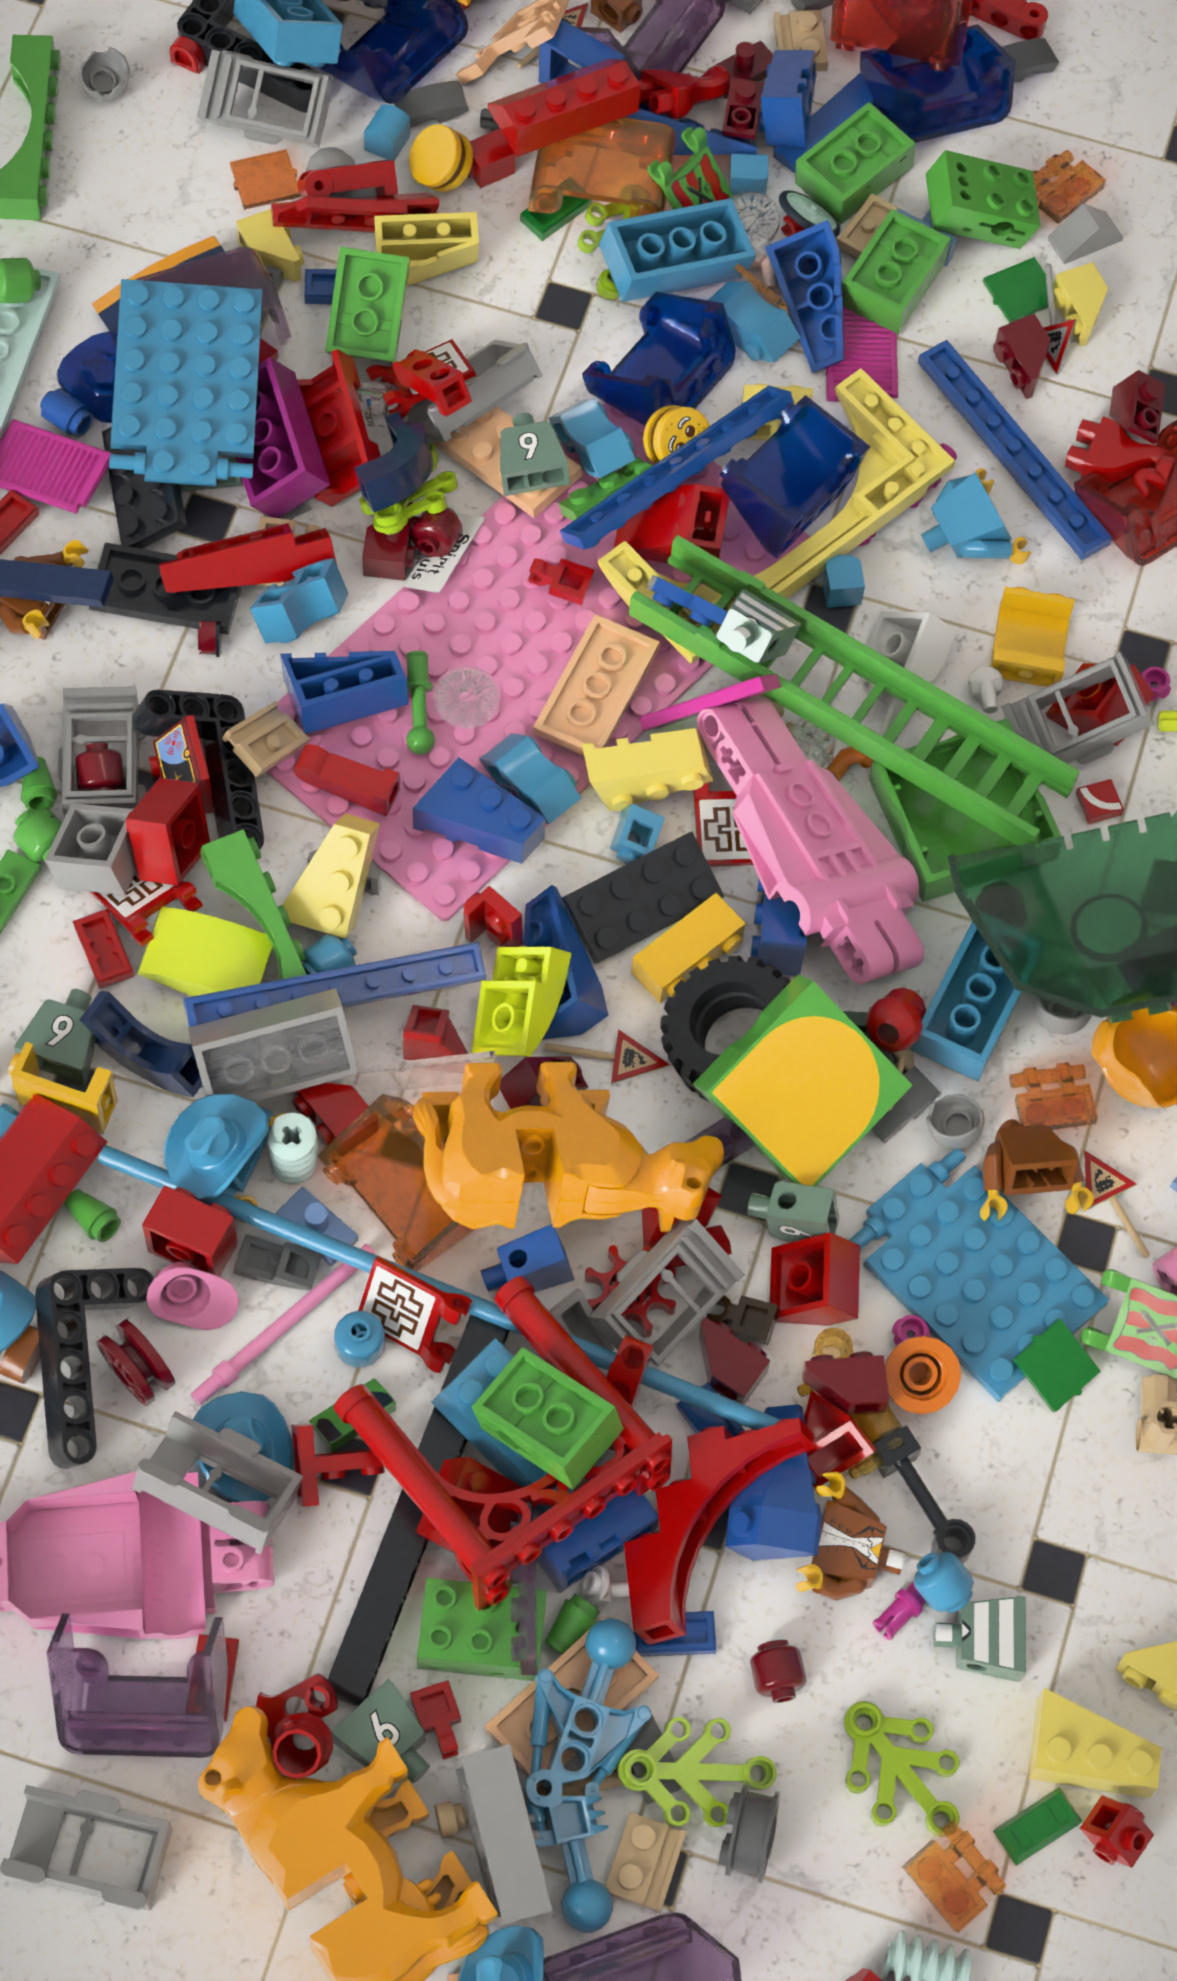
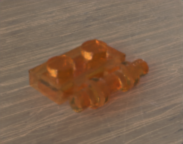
M1065 150L1059 155L1054 154L1046 160V165L1039 171L1033 170L1036 193L1039 192L1036 195L1038 208L1057 224L1072 214L1081 204H1085L1103 190L1106 179L1084 160L1072 166L1070 163L1074 160V157L1069 150ZM1053 176H1060L1053 183L1049 180Z
M1069 1062L1057 1063L1056 1068L1037 1070L1036 1067L1024 1068L1023 1072L1009 1074V1082L1012 1089L1025 1087L1028 1093L1016 1094L1015 1097L1020 1125L1043 1124L1051 1130L1096 1124L1098 1116L1090 1084L1075 1086L1074 1080L1086 1078L1084 1064L1070 1065ZM1058 1082L1061 1087L1042 1090L1041 1085Z
M953 1820L942 1829V1832L950 1841L949 1846L945 1850L942 1849L937 1841L931 1839L902 1866V1869L954 1932L959 1933L988 1906L978 1892L986 1885L993 1895H997L1005 1889L1006 1884L998 1875L999 1869L991 1859L986 1860L974 1846L976 1840L968 1830L963 1832ZM961 1857L974 1870L968 1879L955 1865V1862Z

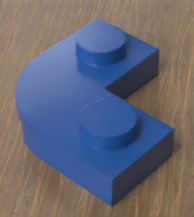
M652 575L646 587L655 592L652 597L653 600L668 608H671L676 603L691 611L689 616L691 619L709 627L711 621L721 625L728 613L724 609L697 595L688 593L658 576Z

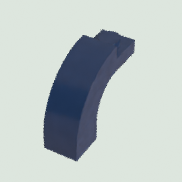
M398 412L385 416L393 448L377 459L354 467L362 496L373 513L388 508L412 495L426 482L433 469V457L422 422L414 425L410 421L405 423Z
M99 991L79 1019L97 1037L94 1042L115 1061L150 1083L175 1094L194 1097L202 1086V1080L192 1044L175 1042L160 1036L139 1022L109 991Z

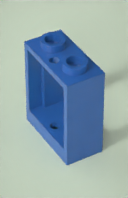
M561 19L554 37L540 44L538 82L544 83L580 69L568 62V59L585 68L609 58L625 60V55Z

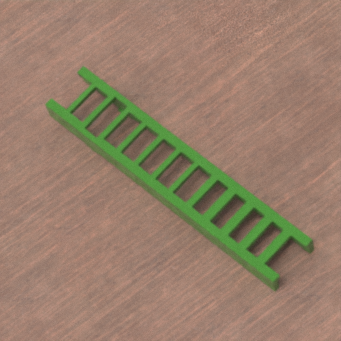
M679 535L673 540L668 564L692 577V580L684 589L685 591L694 594L702 583L722 595L715 605L725 610L733 598H737L740 592L746 589L802 624L795 639L811 647L813 651L792 680L789 682L769 670L776 658L763 663H756L739 652L731 651L725 643L718 640L716 635L713 634L714 631L711 628L715 624L711 621L709 627L703 624L696 627L678 616L683 607L676 603L668 610L637 591L631 596L629 615L741 682L759 676L778 675L781 688L763 693V695L1029 853L1038 842L1040 830L1022 820L1019 816L1038 788L1043 784L1063 797L1068 798L1075 787L1080 773L1076 768L767 588L765 583L744 570L740 572ZM824 655L844 668L820 700L799 687L821 656ZM855 673L875 686L854 716L850 718L830 705L851 675ZM885 691L906 704L882 737L861 723ZM918 710L935 721L913 752L909 753L894 743ZM950 729L965 738V740L944 771L941 772L925 761L945 732ZM980 747L997 758L973 791L958 782L957 778ZM1011 765L1028 775V777L1009 805L1004 809L990 801L988 797Z

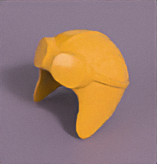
M1146 992L1126 997L1115 1004L1107 1019L1098 1025L1092 1039L1091 1054L1101 1065L1108 1083L1125 1100L1148 1108H1169L1177 1104V1007L1167 1002L1156 1000Z

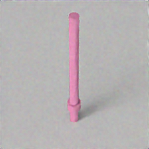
M364 1244L360 1248L375 1254L368 1244ZM345 1263L337 1267L228 1362L223 1360L212 1370L213 1375L191 1393L195 1402L201 1406L223 1386L228 1388L239 1378L238 1373L359 1269Z

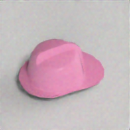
M175 1262L162 1270H158L154 1280L148 1287L146 1297L148 1307L155 1316L202 1330L220 1328L230 1322L237 1312L239 1303L236 1289L229 1281L220 1276L201 1271L196 1265L189 1262Z

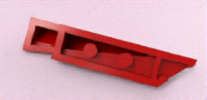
M426 192L352 198L306 196L295 202L272 203L271 212L273 226L375 232L374 216L435 214L440 202L439 198Z
M286 523L186 548L177 553L176 560L158 565L164 589L166 592L172 593L287 582L295 578L293 571L327 559L334 558L336 562L332 540L326 528L294 537L293 531L289 524Z

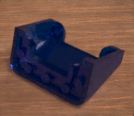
M391 0L387 7L383 6L386 14L348 50H345L340 43L337 64L325 63L324 67L319 68L377 102L394 104L466 37L468 20L459 1Z
M979 24L957 30L949 40L947 55L897 67H892L891 56L882 48L860 51V72L877 109L915 143L996 124L1003 121L1011 111L1016 60Z
M655 292L640 310L639 319L644 335L612 371L605 361L597 360L591 363L582 373L587 391L646 426L652 414L664 406L676 405L696 409L730 370L735 360V343L723 303Z
M806 395L795 405L790 402L783 409L778 417L782 421L778 430L750 458L745 460L742 457L737 462L731 459L720 473V476L723 478L721 487L764 550L775 559L780 557L843 493L871 448L870 445Z

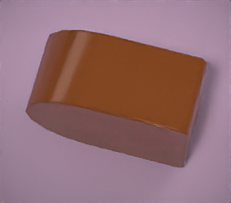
M29 1325L23 1334L6 1349L0 1363V1374L22 1384L29 1380L40 1360L38 1328Z

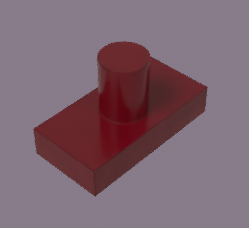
M761 40L755 44L741 42L736 46L734 55L716 65L725 67L730 75V82L731 77L761 81L767 77V65L771 64L773 54Z

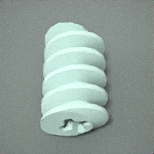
M292 1112L277 1117L268 1135L272 1172L277 1179L284 1183H303L312 1177L317 1170L319 1162L315 1126L309 1118Z
M900 1930L894 1939L889 1942L880 1979L884 1981L890 1971L894 1972L895 1981H904L906 1976H909L911 1981H970L972 1971L971 1951L964 1949L956 1959L954 1945L948 1944L943 1952L939 1954V1944L934 1939L930 1941L924 1950L920 1935L914 1936L910 1944L907 1945L906 1933Z

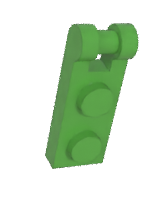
M635 456L636 460L623 466L621 469L599 478L597 482L586 488H580L571 492L567 499L558 503L562 515L574 521L653 465Z

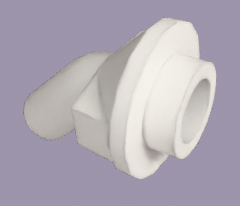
M768 239L756 240L751 243L756 257L750 268H762L763 288L776 287V275L765 248L771 245Z
M991 666L979 667L971 673L968 679L969 691L974 698L982 701L985 713L996 712L998 710L996 697L1003 690L1004 684L1002 675Z
M596 1566L583 1578L581 1590L584 1594V1599L593 1606L604 1607L611 1602V1598L630 1597L628 1581L612 1582L611 1572L605 1567Z

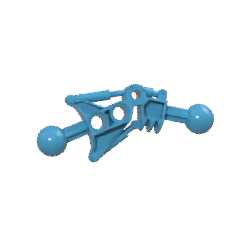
M615 1618L599 1620L591 1626L586 1635L585 1646L592 1663L580 1696L562 1687L550 1669H541L535 1675L536 1693L530 1746H533L531 1774L521 1784L528 1815L534 1814L535 1822L531 1823V1825L534 1824L535 1831L538 1830L540 1839L535 1840L536 1847L561 1846L570 1885L564 1891L561 1900V1912L566 1923L574 1930L582 1933H594L602 1929L609 1922L613 1912V1899L609 1890L601 1882L593 1879L584 1840L609 1828L608 1825L597 1824L596 1818L604 1815L605 1811L594 1810L593 1803L602 1800L599 1793L600 1784L607 1774H612L645 1722L651 1717V1710L646 1705H641L627 1711L603 1705L615 1669L623 1668L631 1661L637 1644L634 1632L630 1626L622 1620ZM578 1711H585L593 1718L594 1725L590 1732H583L576 1726L575 1715ZM550 1717L557 1739L547 1768L541 1769L542 1750L547 1745ZM565 1750H572L579 1756L580 1767L578 1771H568L562 1765L561 1756ZM597 1767L599 1768L591 1782L583 1787V1796H561L563 1785L582 1781ZM537 1783L544 1785L546 1788L545 1796L537 1793Z

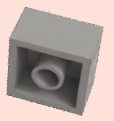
M71 803L45 858V862L59 888L126 895L137 870L136 864L133 861L130 836L126 831V818L133 809Z

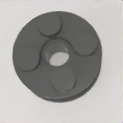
M743 1784L741 1793L734 1792L733 1799H730L726 1823L733 1825L732 1833H726L725 1840L722 1841L718 1865L726 1866V1876H730L732 1871L755 1875L757 1876L758 1883H763L776 1831L780 1801L779 1791H776L772 1797L749 1792L748 1785Z

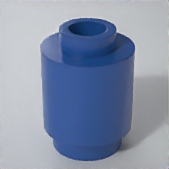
M62 388L47 392L40 403L42 408L41 416L69 436L81 437L92 425L94 415L89 412V407Z

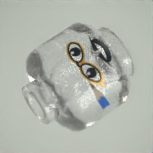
M360 381L361 387L355 391L365 426L387 427L385 416L389 415L388 410L397 407L398 403L388 407L382 395L394 390L392 385L387 382Z

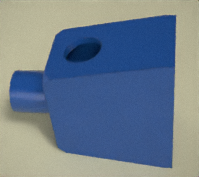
M552 1224L499 1246L497 1252L501 1263L480 1270L488 1292L501 1288L508 1281L518 1276H524L534 1287L535 1292L575 1280L563 1244Z

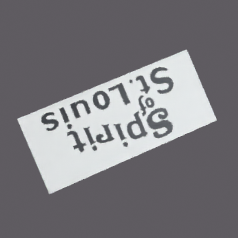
M456 513L462 523L463 533L451 553L444 557H432L423 554L403 587L440 593L485 520V517Z

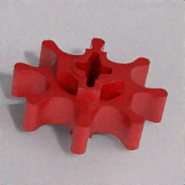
M611 1245L608 1249V1258L614 1266L611 1271L599 1273L591 1267L585 1270V1282L597 1284L603 1291L598 1298L587 1300L593 1311L619 1285L617 1273L627 1263L620 1258L616 1245ZM644 1245L642 1250L649 1252L651 1247ZM672 1267L668 1268L667 1270L673 1273V1278L675 1279V1269ZM660 1273L637 1296L636 1301L634 1300L621 1314L626 1320L638 1322L642 1327L644 1337L652 1335L653 1325L647 1318V1314L650 1311L660 1309L669 1315L675 1313L676 1301L665 1299L658 1293V1288L668 1283L661 1279Z

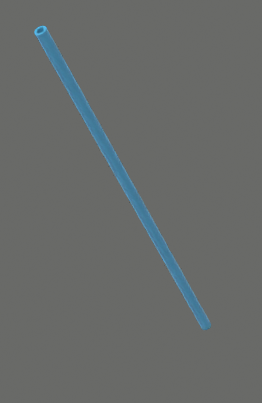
M108 1145L103 1147L98 1159L100 1164L159 1188H163L165 1185L174 1190L176 1189V1185L171 1181L166 1169ZM223 1192L217 1197L200 1201L209 1206L211 1203L219 1204L231 1212V1216L235 1219L367 1273H370L374 1259L378 1257V1255ZM383 1258L443 1292L458 1293L469 1297L473 1302L468 1314L522 1335L495 1303ZM569 1334L596 1366L609 1371L612 1361L614 1362L617 1354L616 1352ZM650 1366L647 1367L642 1385L750 1429L759 1430L775 1425L780 1420Z

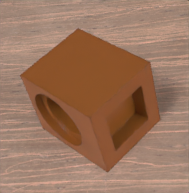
M591 0L590 13L621 33L630 24L634 25L640 19L643 13L642 0Z

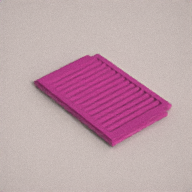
M843 307L845 360L826 368L827 401H839L835 393V386L860 368L891 398H898L897 334Z
M12 419L0 440V488L9 491L12 489L20 495L77 514L80 507L86 508L109 468L110 454L114 453Z

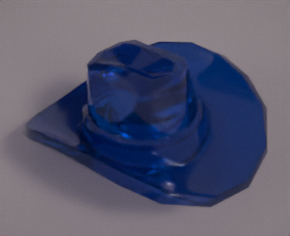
M113 331L92 335L75 346L62 359L56 373L58 383L62 389L87 405L89 412L94 415V418L104 423H112L118 335L117 332Z

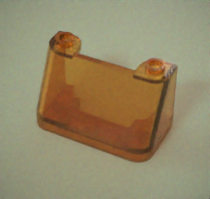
M623 117L537 149L528 211L544 214L557 212L562 206L564 195L630 205V218L666 211L668 200L662 188L649 175L647 169L654 160L659 161V164L663 161H668L673 168L676 133L671 127L663 123Z
M382 1093L318 1157L325 1165L323 1168L325 1175L336 1185L342 1182L345 1185L352 1186L395 1238V1241L392 1243L395 1250L392 1256L395 1261L414 1271H420L476 1229H471L455 1222L443 1210L442 1205L435 1200L431 1193L424 1172L425 1138L418 1130L413 1119L414 1106L403 1098Z

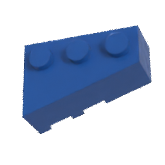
M814 50L774 51L771 64L767 65V78L761 95L762 112L759 114V131L765 132L766 146L806 147L817 76Z
M395 651L349 652L347 657H327L326 652L315 653V657L292 658V653L280 654L284 682L305 734L409 705L406 676Z
M459 757L413 807L414 829L423 832L427 829L445 835L447 840L453 842L461 840L478 846V850L521 864L545 838V817Z
M759 878L757 891L764 892L763 903L756 902L754 924L761 925L760 935L752 937L750 957L762 959L765 966L772 964L780 970L782 975L796 977L801 973L807 944V937H805L798 924L800 921V910L792 900L785 902L782 897L769 900Z
M634 1488L629 1494L622 1497L618 1495L610 1500L605 1509L595 1518H585L574 1526L572 1533L560 1542L553 1541L544 1547L536 1560L558 1592L562 1593L584 1578L594 1567L602 1566L623 1552L624 1542L635 1540L641 1534L656 1530L659 1524L658 1514L644 1494L639 1497Z

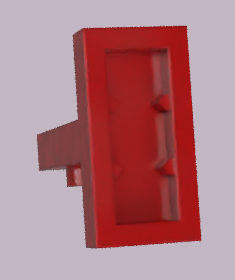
M308 1423L291 1425L295 1472L303 1476L297 1492L298 1505L302 1507L319 1505L317 1473H322V1479L346 1477L345 1470L361 1469V1475L385 1473L384 1465L371 1449L315 1454L313 1425Z

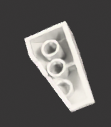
M881 611L868 647L927 682L932 683L947 661L957 631L931 612ZM864 679V683L868 685V696L875 685ZM884 691L861 724L883 737L906 703Z

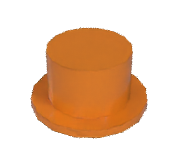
M923 1335L907 1338L894 1347L885 1362L889 1396L894 1403L907 1412L917 1414L937 1412L949 1404L958 1391L961 1379L959 1360L952 1349L937 1338Z

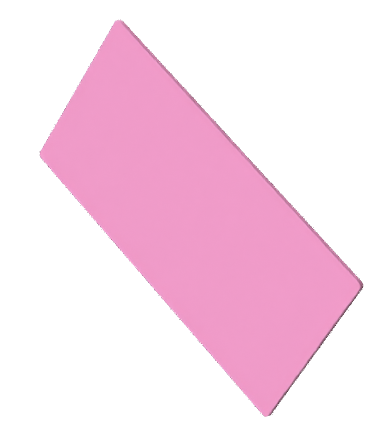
M625 391L616 392L602 405L607 413L608 420L615 426L621 427L623 432L630 436L634 444V451H632L634 456L654 465L647 457L643 443L644 430L653 413ZM560 443L565 455L581 466L582 462L576 451L569 454L563 444ZM714 461L707 464L702 472L692 475L680 483V486L701 484L731 489L720 560L740 572L744 570L754 576L776 563L810 537ZM583 469V476L535 518L502 496L480 516L485 517V520L440 593L403 587L327 656L347 657L349 652L395 651L407 680L406 654L411 651H424L428 654L429 682L433 684V690L426 693L427 728L433 732L435 744L433 749L427 754H415L409 750L406 744L407 734L413 728L411 693H408L409 705L306 734L310 738L307 744L320 746L329 753L340 755L383 772L385 768L400 773V791L387 817L300 780L294 774L293 768L303 749L266 771L268 775L331 828L345 813L380 823L372 856L375 865L441 921H449L464 907L466 901L474 893L479 892L511 860L478 850V846L461 840H457V842L447 840L445 835L427 829L424 832L414 829L413 807L458 757L494 781L479 759L511 733L532 737L548 760L572 774L576 780L577 785L575 788L579 795L590 785L585 757L534 735L533 726L595 614L660 642L656 656L607 747L617 746L616 739L628 738L629 744L634 743L645 732L642 730L639 720L641 716L672 706L714 666L702 658L690 664L662 634L629 615L630 607L617 593L598 565V560L613 550L617 530L611 531L601 538L596 546L586 550L564 543L560 530L573 521L562 515L558 503L567 499L574 490L586 488L599 479L591 476ZM534 558L544 560L557 567L561 558L594 569V576L583 604L579 605L548 594L550 585L538 586L528 581L531 573L529 570ZM644 560L655 572L669 579L688 584L692 580V577L668 563ZM288 692L277 702L279 704L277 708L282 714L287 713L304 732ZM513 791L509 792L516 798H518V796Z

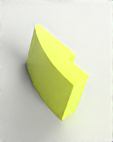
M162 907L158 912L151 933L154 939L147 944L137 974L192 997L260 984L272 944L265 933L246 926L197 912Z
M497 947L492 981H481L471 1055L530 1057L546 1034L557 1011L568 975L571 959L570 952L554 947Z

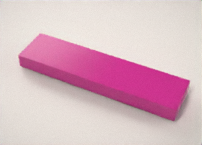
M778 675L759 676L641 716L639 720L643 731L662 728L698 716L703 709L742 701L781 688Z

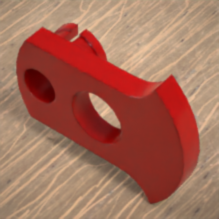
M319 1673L277 1695L270 1696L260 1692L256 1702V1707L261 1709L267 1716V1736L270 1739L276 1724L289 1715L286 1703L291 1697L304 1699L308 1707V1713L320 1718L338 1709L337 1697L332 1685ZM315 1691H320L324 1694V1702L317 1700Z

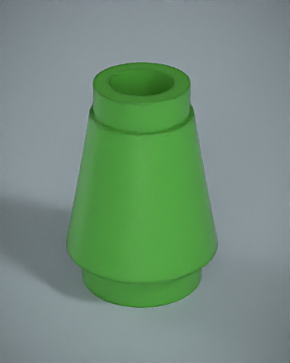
M39 756L37 758L40 768L23 777L21 801L27 809H32L34 812L43 808L51 809L57 798V791L46 761Z
M80 1189L72 1191L64 1202V1206L91 1240L97 1239L99 1242H105L120 1227L121 1219L117 1216L116 1209L84 1193Z
M574 1593L570 1600L565 1599L548 1634L549 1636L544 1642L562 1655L596 1623L595 1619L601 1612Z

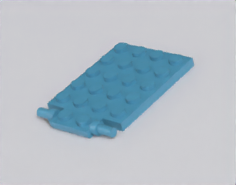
M121 279L111 449L146 451V453L135 452V456L110 454L109 468L134 470V474H145V482L216 487V479L227 480V477L252 478L253 464L228 462V459L218 458V456L253 459L262 306L261 289Z
M953 1149L941 1161H934L927 1168L920 1163L866 1210L868 1219L863 1222L864 1227L850 1238L849 1241L860 1245L861 1250L873 1239L879 1240L883 1235L889 1239L865 1260L864 1266L912 1315L922 1318L928 1325L930 1333L949 1346L959 1360V1363L997 1402H1000L1026 1378L1012 1359L1032 1342L1031 1337L1033 1335L1041 1334L1057 1318H1061L1074 1335L1108 1304L1109 1299L1001 1191H999V1196L1003 1197L1007 1202V1211L1001 1220L998 1221L997 1210L990 1207V1215L984 1221L980 1216V1209L988 1198V1192L984 1191L983 1173L975 1165L949 1188H946L943 1183L950 1178L949 1173L966 1159L965 1154L960 1149Z

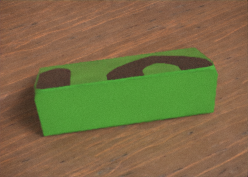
M375 1378L364 1384L389 1415L396 1411V1402ZM335 1404L309 1420V1423L313 1425V1429L330 1453L359 1435L350 1424H345L335 1413Z

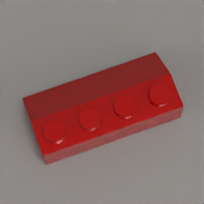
M609 58L488 103V109L516 157L639 112L640 83L625 60Z
M33 1094L0 1138V1263L19 1264L102 1151L103 1147L108 1143L82 1118L38 1094Z

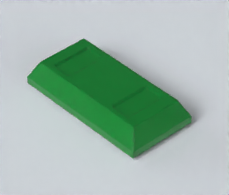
M1059 1787L994 1829L993 1833L1017 1866L1083 1823V1821Z

